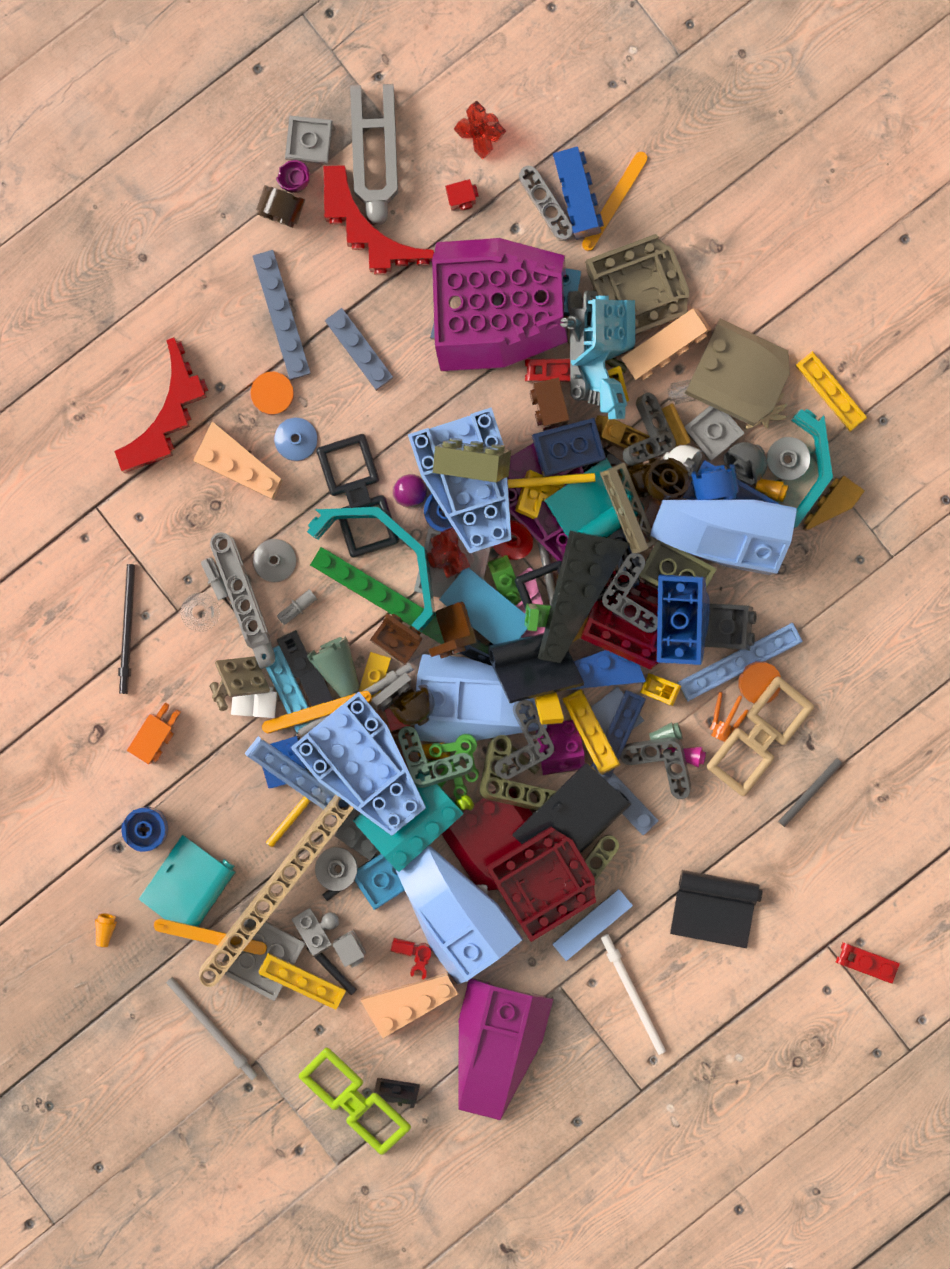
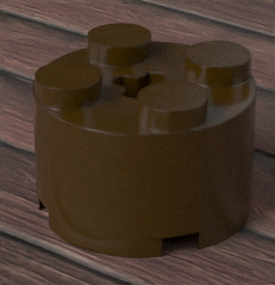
M264 185L256 208L258 211L257 215L272 221L274 217L279 218L277 222L293 228L294 224L298 223L305 199Z

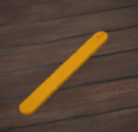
M644 152L635 154L600 212L604 226L600 227L601 233L585 237L582 242L584 250L591 251L597 244L645 165L647 155Z
M360 692L367 702L370 703L372 699L370 692ZM355 694L267 720L262 724V730L270 734L329 716Z
M161 918L154 922V929L158 932L218 945L227 934ZM234 936L230 942L237 945L241 943L242 938ZM252 939L243 951L262 955L266 952L267 946L262 941Z

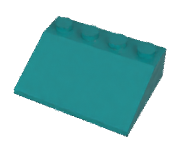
M421 772L418 773L416 779H420L423 782L428 775H423ZM438 784L425 788L416 787L426 808L392 836L362 813L353 819L358 828L398 872L404 869L464 814Z

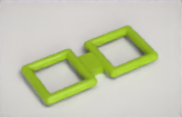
M324 1048L299 1073V1079L332 1110H337L341 1106L350 1114L346 1119V1123L380 1155H384L410 1131L411 1125L380 1095L372 1093L366 1099L357 1091L362 1086L363 1080L330 1048ZM326 1059L332 1062L352 1081L335 1100L310 1077ZM373 1104H376L400 1126L383 1144L357 1121Z

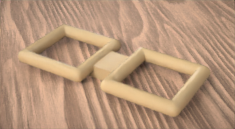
M775 677L747 713V717L756 724L749 734H746L740 728H736L707 764V769L739 795L746 796L774 760L773 754L766 749L774 739L781 745L787 744L814 709L813 703L781 677ZM778 687L804 707L783 734L757 715ZM738 739L764 758L743 786L718 767V764Z

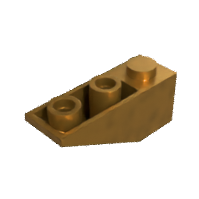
M601 415L596 417L595 422L601 441L624 450L635 443L650 438L649 435L616 419H608V416ZM646 444V450L652 454V447Z
M842 476L840 479L836 477L829 486L831 491L827 497L823 495L817 502L816 506L819 508L814 514L810 512L803 523L806 526L803 530L807 531L852 509L865 490L846 476Z

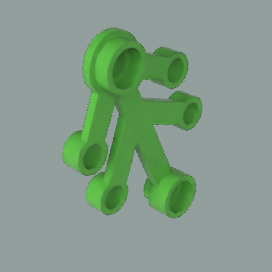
M462 734L457 738L456 742L445 744L433 743L429 748V753L432 757H439L442 752L456 751L454 755L459 753L470 755L473 759L471 772H474L476 777L472 778L468 773L465 775V778L469 782H474L479 777V771L476 769L473 753L477 748V741L472 735ZM462 743H468L469 748H464L462 746ZM433 747L439 748L440 752L435 753ZM453 762L450 763L452 772H456L455 767L460 766V764L454 766ZM444 765L438 766L437 769L445 768L440 774L441 776L448 773V767ZM462 776L453 778L455 783L453 793L458 799H461V796L466 795L468 791ZM446 781L438 783V785L442 788ZM457 789H462L464 794H459Z

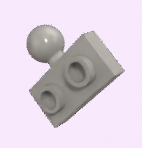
M311 908L291 919L313 957L333 946L324 930H332L339 925V917L335 913H326L319 923Z

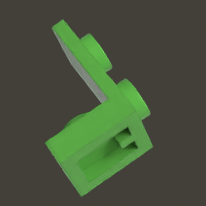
M508 555L487 562L497 591L516 606L522 600L515 584L516 576Z
M527 603L525 627L530 631H537V627H546L551 605Z

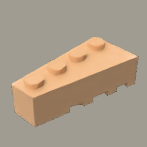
M693 308L621 359L635 380L641 378L644 381L654 374L652 370L658 366L663 368L671 362L670 358L676 354L678 356L689 350L688 346L694 342L697 344L707 337L706 334L711 332L712 329L700 311Z
M214 422L211 423L193 461L274 500L283 480Z
M447 972L362 997L361 1002L380 1035L384 1038L458 995V989Z

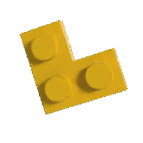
M532 470L527 471L525 478L543 477V475ZM565 485L522 487L515 511L532 519L537 518L542 501L545 502L546 498Z

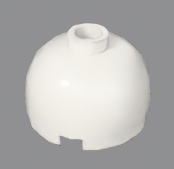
M680 445L675 447L670 453L666 452L663 459H668L669 457L680 461L687 468V475L690 477L692 472L695 471L697 473L702 454L700 453L701 450L695 447Z

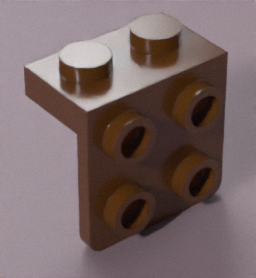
M457 602L436 611L435 614L444 644L430 648L431 657L440 655L441 659L466 651L465 646L477 643L464 602Z
M386 614L382 624L370 641L406 665L423 639L420 636L421 632L412 626L408 628L402 624L403 620L399 616Z

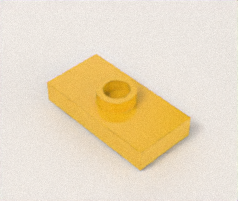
M370 652L358 692L364 691L386 677L391 658ZM381 690L372 695V698L378 695L381 692Z

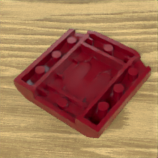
M613 571L604 589L608 587L617 571ZM620 575L617 583L629 580L628 576ZM641 582L638 586L631 588L626 597L655 614L658 618V590ZM617 594L606 598L609 600L608 605L617 603L615 599ZM602 600L595 602L584 626L581 639L651 670L659 664L657 662V629L649 633L644 632L603 606ZM633 605L626 606L624 609L625 615L633 617L636 614V608ZM641 610L639 617L634 622L638 624V620L645 622L644 627L646 629L648 626L653 627V618L646 619L641 615L644 612Z
M510 788L509 795L512 798H516V791ZM482 798L474 804L472 810L466 809L463 811L464 814L441 835L475 885H487V891L498 890L486 866L521 845L512 834L532 813L527 808Z
M549 827L486 866L489 875L530 942H533L596 903L595 878L573 840L552 827Z

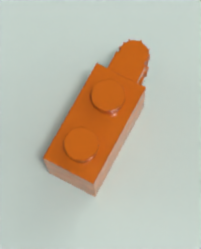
M166 702L157 715L149 714L127 749L129 753L148 765L152 764L153 761L156 763L163 752L160 749L164 743L169 744L175 734L172 732L174 729L173 725L181 714L179 710H176L171 715L168 723L162 720V717L169 709V704Z

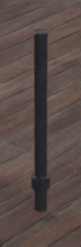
M127 564L121 667L118 668V676H120L119 694H128V680L131 677L129 663L135 580L134 564Z

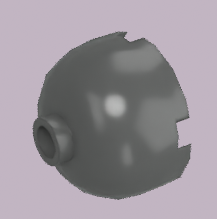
M749 442L737 443L724 455L726 467L730 469V465H735V470L738 473L736 474L737 479L747 485L756 484L763 477L767 469L765 452L757 444Z

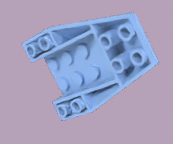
M492 407L449 423L408 434L422 479L469 554L510 541L511 527L507 477L498 482H490L432 473L435 446L442 444L443 441H449V438L462 439V443L468 444L471 441H479L484 443L483 446L491 447L492 444L504 445Z
M663 500L650 536L674 548L728 568L766 575L777 574L792 541L797 510L795 507L758 500Z
M422 654L417 674L416 691L420 690L419 685H427L433 695L435 706L427 723L421 726L415 724V730L420 741L451 743L456 742L457 738L462 734H470L478 741L495 738L499 735L506 736L523 733L513 713V706L516 702L509 704L491 665L466 657L449 656L441 659L440 655L431 657L430 655ZM534 698L526 699L534 705L537 711ZM521 704V710H519V713H524L527 718L526 720H523V722L525 723L529 719H534L533 716L528 717L526 713L528 706H523ZM531 723L528 726V732L539 730L536 723Z
M360 692L347 700L291 747L318 782L391 836L426 808L388 726Z
M430 845L400 872L397 871L431 950L457 985L468 981L523 940L499 905Z

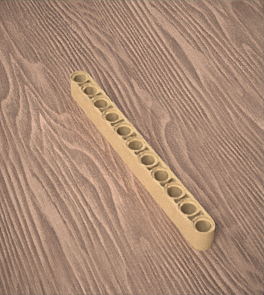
M337 795L332 798L203 963L199 970V978L204 986L212 987L219 982L352 812L353 807L348 804L346 807H340L338 802L341 798ZM328 815L336 816V821L331 825L325 823V818ZM316 832L323 834L322 839L318 842L311 840V836ZM303 849L308 850L309 855L307 858L300 859L298 857L299 851ZM294 867L296 872L292 876H287L284 874L285 869ZM279 884L282 886V890L279 893L271 892V887ZM262 901L269 904L266 910H259L257 905ZM247 919L255 920V925L247 928L244 926V922ZM239 936L242 938L240 944L234 945L230 942L231 938ZM225 953L229 957L225 962H220L217 960V956ZM206 971H213L215 976L212 979H206L203 977V974Z

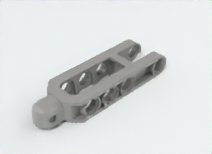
M383 84L384 118L363 119L362 86L350 85L354 192L366 204L368 221L373 225L379 226L385 223L388 218V203L398 194L394 84ZM363 128H384L386 186L382 190H369L365 187Z
M216 533L210 541L213 555L247 646L253 649L260 669H264L275 662V653L271 645L272 642L235 540L226 533ZM226 539L228 542L227 547L220 550V541ZM237 580H241L243 583L239 591L234 589V583ZM245 600L250 602V608L247 611L241 609V604ZM255 620L258 627L254 632H251L248 626L251 621ZM263 654L267 656L265 660L262 659Z

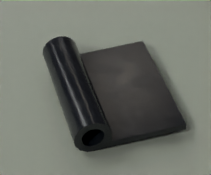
M544 633L488 646L490 662L509 704L584 686V681L569 649L561 663L539 659L538 655Z
M682 870L670 934L747 949L754 906L757 902H761L763 889H759V884Z

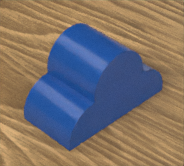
M658 576L657 662L702 664L710 611L705 577Z

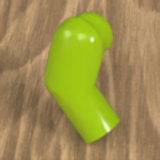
M463 795L461 799L456 798L455 803L461 810H472L474 808V803L468 795Z

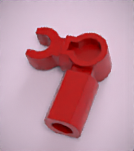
M393 938L390 952L410 957L415 955L414 962L416 964L411 968L410 975L413 977L416 970H421L423 973L422 979H425L427 974L425 965H428L432 954L430 945L427 943L414 945L415 942Z

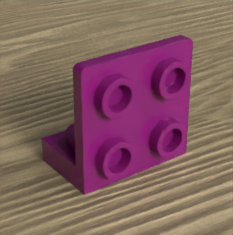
M573 720L547 724L546 731L553 743L554 752L550 757L541 761L542 774L549 775L579 770L585 764L581 735ZM537 738V741H539L541 745L539 752L546 753L545 749L548 746L543 745L540 741V738Z

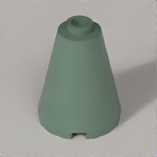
M346 636L343 639L339 637L321 645L318 653L313 650L308 654L309 661L340 697L358 693L357 690L360 686Z

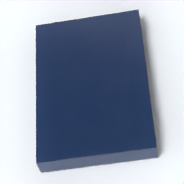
M595 418L531 435L543 477L606 460Z

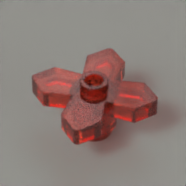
M475 101L466 110L468 119H461L454 127V131L461 138H473L474 151L481 159H484L493 150L492 142L499 141L506 133V130L499 124L496 115L486 113V109L478 101Z
M453 527L442 531L441 534L430 539L434 548L427 553V560L432 568H443L446 577L450 578L470 567L466 555L460 551L458 537Z

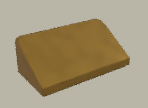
M671 403L662 408L675 438V447L689 445L691 440L675 405Z

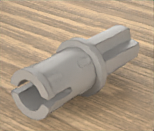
M213 558L203 560L201 565L209 580L207 583L211 584L217 600L228 597L223 579Z
M308 589L298 599L292 600V603L281 611L277 617L282 624L286 625L298 614H303V610L318 599Z

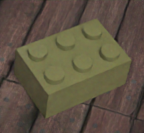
M449 438V441H443L442 444L435 446L432 473L498 482L509 476L511 450L505 449L504 445L492 444L491 447L483 446L484 443L479 441H471L468 444L462 443V439Z
M657 540V544L653 546L645 561V566L639 578L658 588L659 575L705 577L707 588L717 569L687 552Z

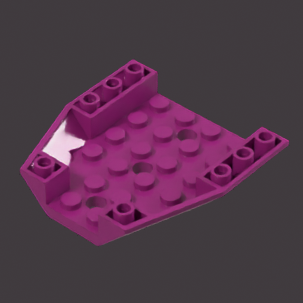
M502 238L436 242L432 259L434 335L440 371L505 368L568 342V328L560 325V323H565L560 322L564 318L563 278L566 277L565 255ZM541 291L546 292V301L538 303L536 301L537 293ZM502 294L504 297L503 303L499 306L494 305V296ZM454 297H460L461 305L458 308H452L450 305Z

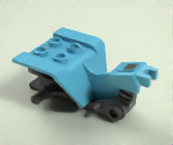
M570 291L568 293V311L570 316L562 318L560 321L565 322L560 323L562 327L570 329V394L574 400L597 404L600 406L602 413H608V419H625L627 402L622 385L616 379L609 378L605 368V361L626 353L635 346V300H609V296H598L596 291H585L583 295L584 306L582 308L581 292Z

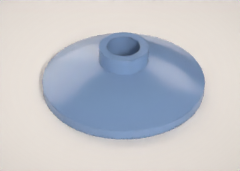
M302 418L285 420L278 426L274 436L278 452L284 458L292 461L308 458L314 452L318 440L313 425ZM298 435L299 441L292 442L291 437Z

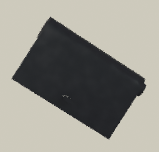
M586 762L512 836L523 844L549 827H552L573 840L581 854L632 803L620 790L611 786Z

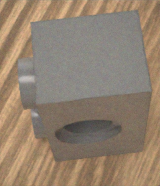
M354 929L334 940L332 945L344 967L350 965L353 968L363 962L366 951Z

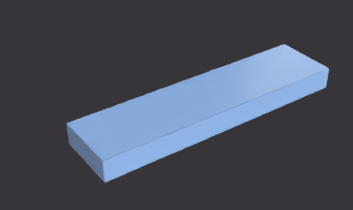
M618 889L553 942L552 945L567 961L633 905Z

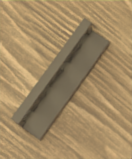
M625 463L600 472L626 539L630 543L629 546L632 553L649 549L648 547L657 544L656 539L650 536V524ZM619 469L623 475L622 482L617 472ZM625 491H627V492L630 493V495H631V500H630V501H629V499H628L627 494H626ZM634 511L638 513L639 521H637ZM642 531L647 534L649 542L646 543Z

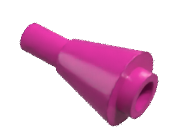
M670 747L667 748V749H671L672 752H675V750H676V748H670ZM703 747L683 748L687 763L697 768L700 767V764L704 765L706 752L703 751Z

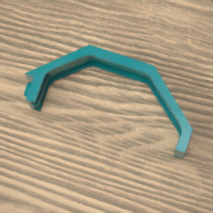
M800 409L791 421L809 433L814 439L818 479L796 509L794 529L798 527L833 478L825 417L823 415L816 420L817 416L808 409L805 411Z
M379 507L315 509L321 516L319 518L316 516L308 524L309 529L307 532L317 540L339 519L376 518L415 551L424 599V610L412 626L422 632L436 616L428 551Z

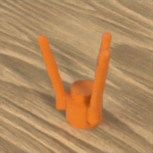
M719 692L710 729L713 730L711 736L725 742L731 733L739 727L749 710L743 712L733 727L730 725L742 700V696H738L726 722L720 721L717 724L723 695L722 692Z

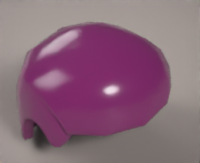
M291 160L279 167L276 181L283 190L290 193H299L309 184L310 170L305 163Z
M415 474L400 477L393 486L395 501L406 508L422 503L427 495V485L420 476Z

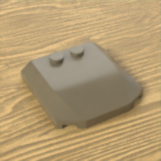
M657 234L585 261L588 276L598 296H609V300H635V335L676 320L688 312L689 288L674 250L670 246H666Z
M720 318L685 394L754 426L773 411L790 374L788 350Z

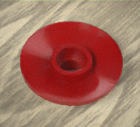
M510 520L511 535L517 538L511 537L510 541L494 545L493 548L502 557L508 555L510 560H519L531 552L534 542L533 536L526 526L520 522Z

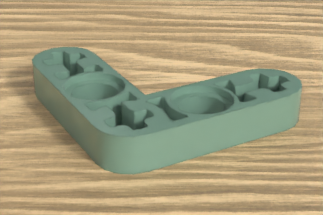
M409 726L399 731V743L416 787L425 788L471 772L473 759L470 755L459 753L427 763L417 731ZM406 733H409L410 736L414 735L411 737L413 746L410 748L407 739H403ZM412 752H418L421 755V759L418 762H411L408 757ZM461 759L469 762L467 763V768L457 766L455 767L456 772H452L451 762H453L454 766L459 765ZM440 765H444L449 769L448 773L444 776L438 775L436 772L437 767ZM429 769L433 770L434 779H431V775H428L430 774ZM422 772L423 775H428L425 777V781L421 782L420 779H416L418 773Z

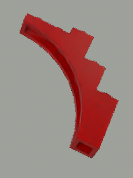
M345 165L323 166L325 221L330 222L331 225H340L342 221H346L347 246L352 247V250H364L365 246H368L370 272H374V275H386L387 272H391V263H395V266H408L410 262H417L419 266L430 265L434 255L433 249H420L400 244L384 236L365 219L352 199Z
M175 337L166 340L171 358V379L169 391L161 411L155 421L142 435L130 444L114 451L123 473L173 456L171 450L175 448L171 438H167L166 435L190 427L188 421L192 419L188 408L184 409L183 406L207 398L205 392L209 390L205 379H200L198 375L190 377L193 371L189 361H184L182 355L186 353L182 341L178 342Z

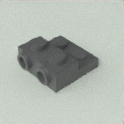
M710 604L705 647L750 650V646H754L755 634L751 633L752 624H755L757 620V613L753 611V607L747 605Z
M353 808L346 821L338 828L335 837L368 860H371L378 849L353 822V819L360 814L359 811Z

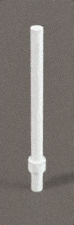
M609 934L602 936L601 940L608 952L606 955L609 961L613 962L658 1055L666 1052L622 963V956L619 950L615 948Z

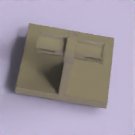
M255 656L217 660L215 662L222 679L219 685L218 682H213L209 687L213 693V701L217 702L220 711L228 709L225 697L228 694L229 697L270 692V688Z

